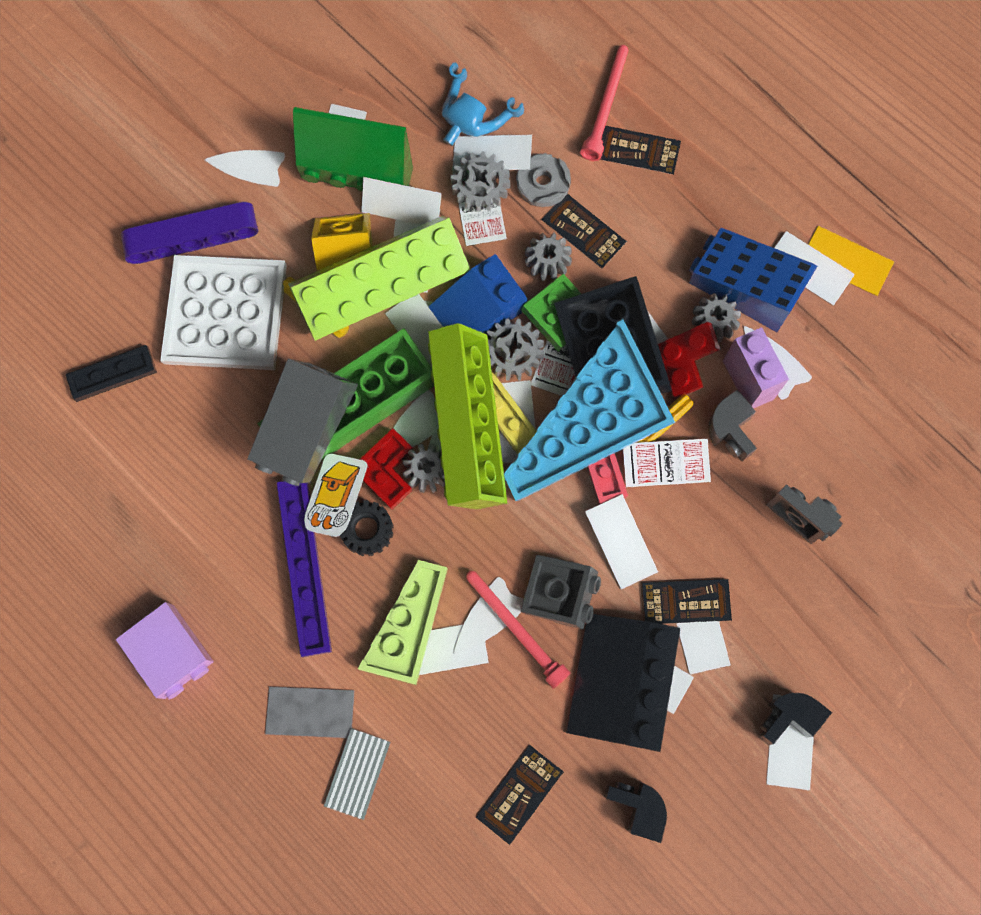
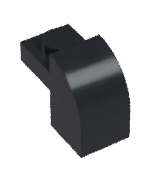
M789 693L780 696L769 703L768 706L778 714L774 716L771 713L760 726L763 732L759 738L768 745H774L790 724L805 737H814L832 712L807 694Z
M616 781L615 787L607 785L604 798L634 807L628 832L661 843L667 821V810L660 794L654 788L640 782L637 794L633 793L634 787Z

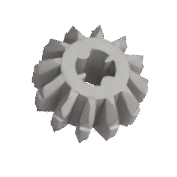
M543 232L540 234V241L532 238L530 241L531 247H527L525 250V255L528 257L525 259V264L527 267H532L531 274L534 276L541 273L542 281L546 279L547 275H550L554 281L557 279V273L565 275L567 273L566 266H570L572 263V258L570 257L572 249L570 246H565V238L556 240L555 233H552L550 238H546Z
M714 293L711 294L709 300L705 297L700 299V306L694 307L693 314L695 317L692 319V325L699 326L706 322L712 323L719 343L722 341L723 336L730 339L734 334L733 330H738L740 322L737 320L741 316V311L734 310L737 305L736 301L728 304L726 302L727 295H723L721 300H718Z
M432 443L429 445L428 451H425L423 444H419L418 449L420 452L418 454L413 450L408 451L413 460H403V465L409 468L403 472V476L411 478L408 483L411 488L419 484V491L424 493L427 485H429L434 493L437 491L435 483L438 482L441 486H445V480L442 478L444 471L441 467L442 451L440 449L436 452V446ZM429 463L432 472L426 474L424 470H420L421 468L424 469L423 464Z

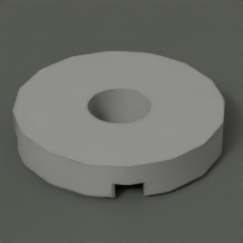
M546 153L531 156L530 170H519L517 172L518 192L531 205L538 207L553 206L561 202L569 192L571 185L570 170L560 158H554ZM545 175L551 181L546 185H541L537 183L536 179L539 176Z

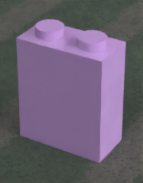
M762 327L735 338L723 360L736 388L753 409L774 400L789 380Z
M167 602L163 603L116 639L156 698L160 699L168 698L170 700L179 695L184 690L183 685L191 679L195 681L204 676L209 671L207 667L214 662L175 606Z

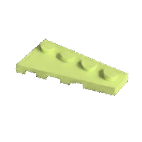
M418 560L395 605L387 615L386 621L378 635L374 638L368 653L360 663L358 670L417 685L445 582L447 567Z

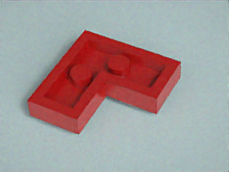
M703 323L658 344L673 396L679 398L682 394L687 395L704 388L695 361L721 350L712 323Z
M394 428L359 459L368 464L363 482L391 510L413 491L394 470L409 456L408 451L413 450V447Z

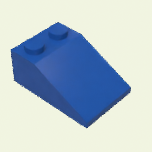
M494 254L470 269L428 307L442 327L460 323L487 334L488 330H495V323H499L502 326L505 324L506 319L512 320L523 313L521 308L527 303V297L498 256Z

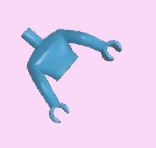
M451 64L449 71L453 80L442 107L443 118L452 126L443 139L447 144L452 146L461 132L474 137L494 132L510 118L520 117L524 113L523 103L517 109H512L515 104V98L511 97L507 101V109L494 119L482 122L483 115L487 110L485 105L467 93H463L458 98L461 83L467 79L466 68H463L460 74H455L458 70V64Z

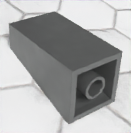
M288 358L248 460L256 463L255 468L262 472L272 474L275 471L283 475L282 480L289 484L299 486L300 483L311 482L358 384L309 362Z

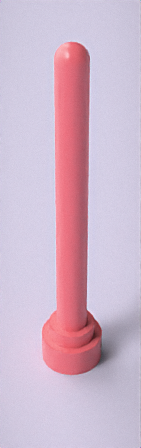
M626 45L619 46L592 134L582 144L580 154L583 158L590 161L600 160L604 150L601 138L628 54V47Z
M469 571L466 574L467 581L545 670L543 673L547 677L545 681L552 689L556 688L571 672L564 664L554 663L475 571Z

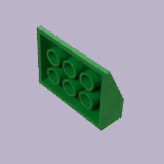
M294 107L296 166L301 178L311 183H317L318 181L330 183L338 188L345 186L353 187L363 192V177L409 186L413 164L406 127Z

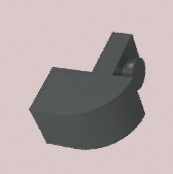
M738 389L717 406L710 418L708 430L714 446L725 440V446L729 453L735 458L739 457L743 462L757 448L740 427L747 423L756 411Z

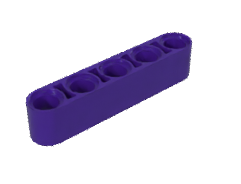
M239 202L128 228L122 231L120 235L125 261L131 264H140L250 238L257 235L258 226L253 205L248 202Z

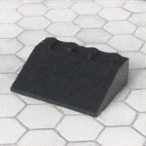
M637 276L554 303L576 377L590 358H593L602 342H605L617 326V322L623 319L660 393L672 391Z
M593 614L590 623L585 625L566 733L661 752L681 628L648 621Z

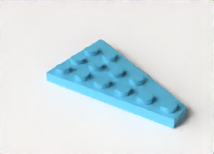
M623 319L617 322V326L605 342H602L593 358H590L576 377L577 379L565 395L563 394L553 411L547 415L538 427L537 432L526 447H523L514 463L505 471L504 478L515 501L530 496L675 423Z

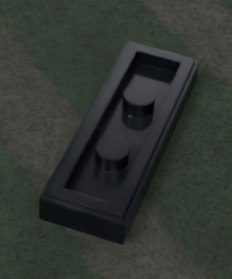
M144 345L65 375L73 400L79 402L155 374L157 370L149 347Z

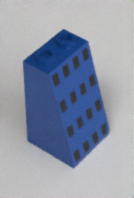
M720 228L716 236L711 234L703 246V250L706 252L702 259L697 256L692 263L689 272L693 274L689 283L709 295L715 293L718 300H721L723 295H727L726 302L728 304L736 301V310L778 332L818 266L732 231Z

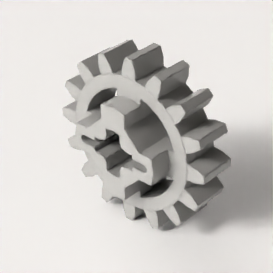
M482 151L480 157L476 158L474 153H470V160L467 161L462 157V166H454L455 175H451L452 193L457 194L458 203L465 201L467 210L474 205L476 206V212H480L481 206H485L488 211H491L492 203L500 206V197H508L506 189L510 188V180L508 179L510 178L509 169H504L503 160L496 163L495 154L491 155L490 158H486L485 152ZM466 175L468 180L465 181V186H463V179ZM496 178H498L499 184L495 189L494 183L496 182Z
M519 318L515 324H511L510 320L506 319L505 326L503 327L499 323H495L496 332L487 331L491 369L496 367L495 376L498 377L503 372L506 373V380L509 381L511 375H516L519 381L521 380L522 373L525 372L530 377L532 375L531 367L538 369L540 367L538 359L544 357V351L541 350L544 347V341L537 340L540 334L539 330L531 332V323L528 322L525 326H521V319ZM521 336L526 337L530 343L525 342ZM516 341L517 349L515 350V353H513L512 358H510L509 350L512 349V346H514V342ZM495 353L504 359L505 364L496 357ZM522 361H526L525 363H523V364H521V365H517V364H519V363L522 362Z

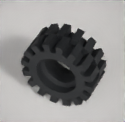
M363 500L364 503L357 501L349 524L340 535V538L353 553L356 552L361 556H364V554L374 556V553H381L385 546L388 547L390 544L389 540L393 538L394 534L392 532L394 528L393 523L383 506L381 507L376 502L370 503L369 500ZM363 518H371L377 523V532L370 539H361L356 535V524Z

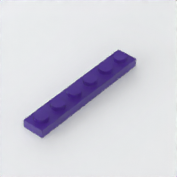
M285 481L277 482L300 655L304 658L331 653L332 646L315 532L306 529L304 521L310 501L308 483H300L299 486H295Z

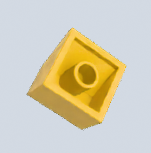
M370 213L315 218L311 240L317 270H321L373 247Z

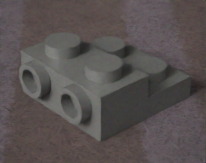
M786 484L773 496L766 506L810 544L818 539L823 542L842 526L843 523L839 520L842 516L836 512L837 508L833 503L818 496L810 503H807L805 495L795 487L790 488Z
M536 555L521 612L526 615L551 620L558 624L583 629L584 624L590 623L593 616V606L590 605L592 594H597L601 586V578L597 576L598 571L591 566Z

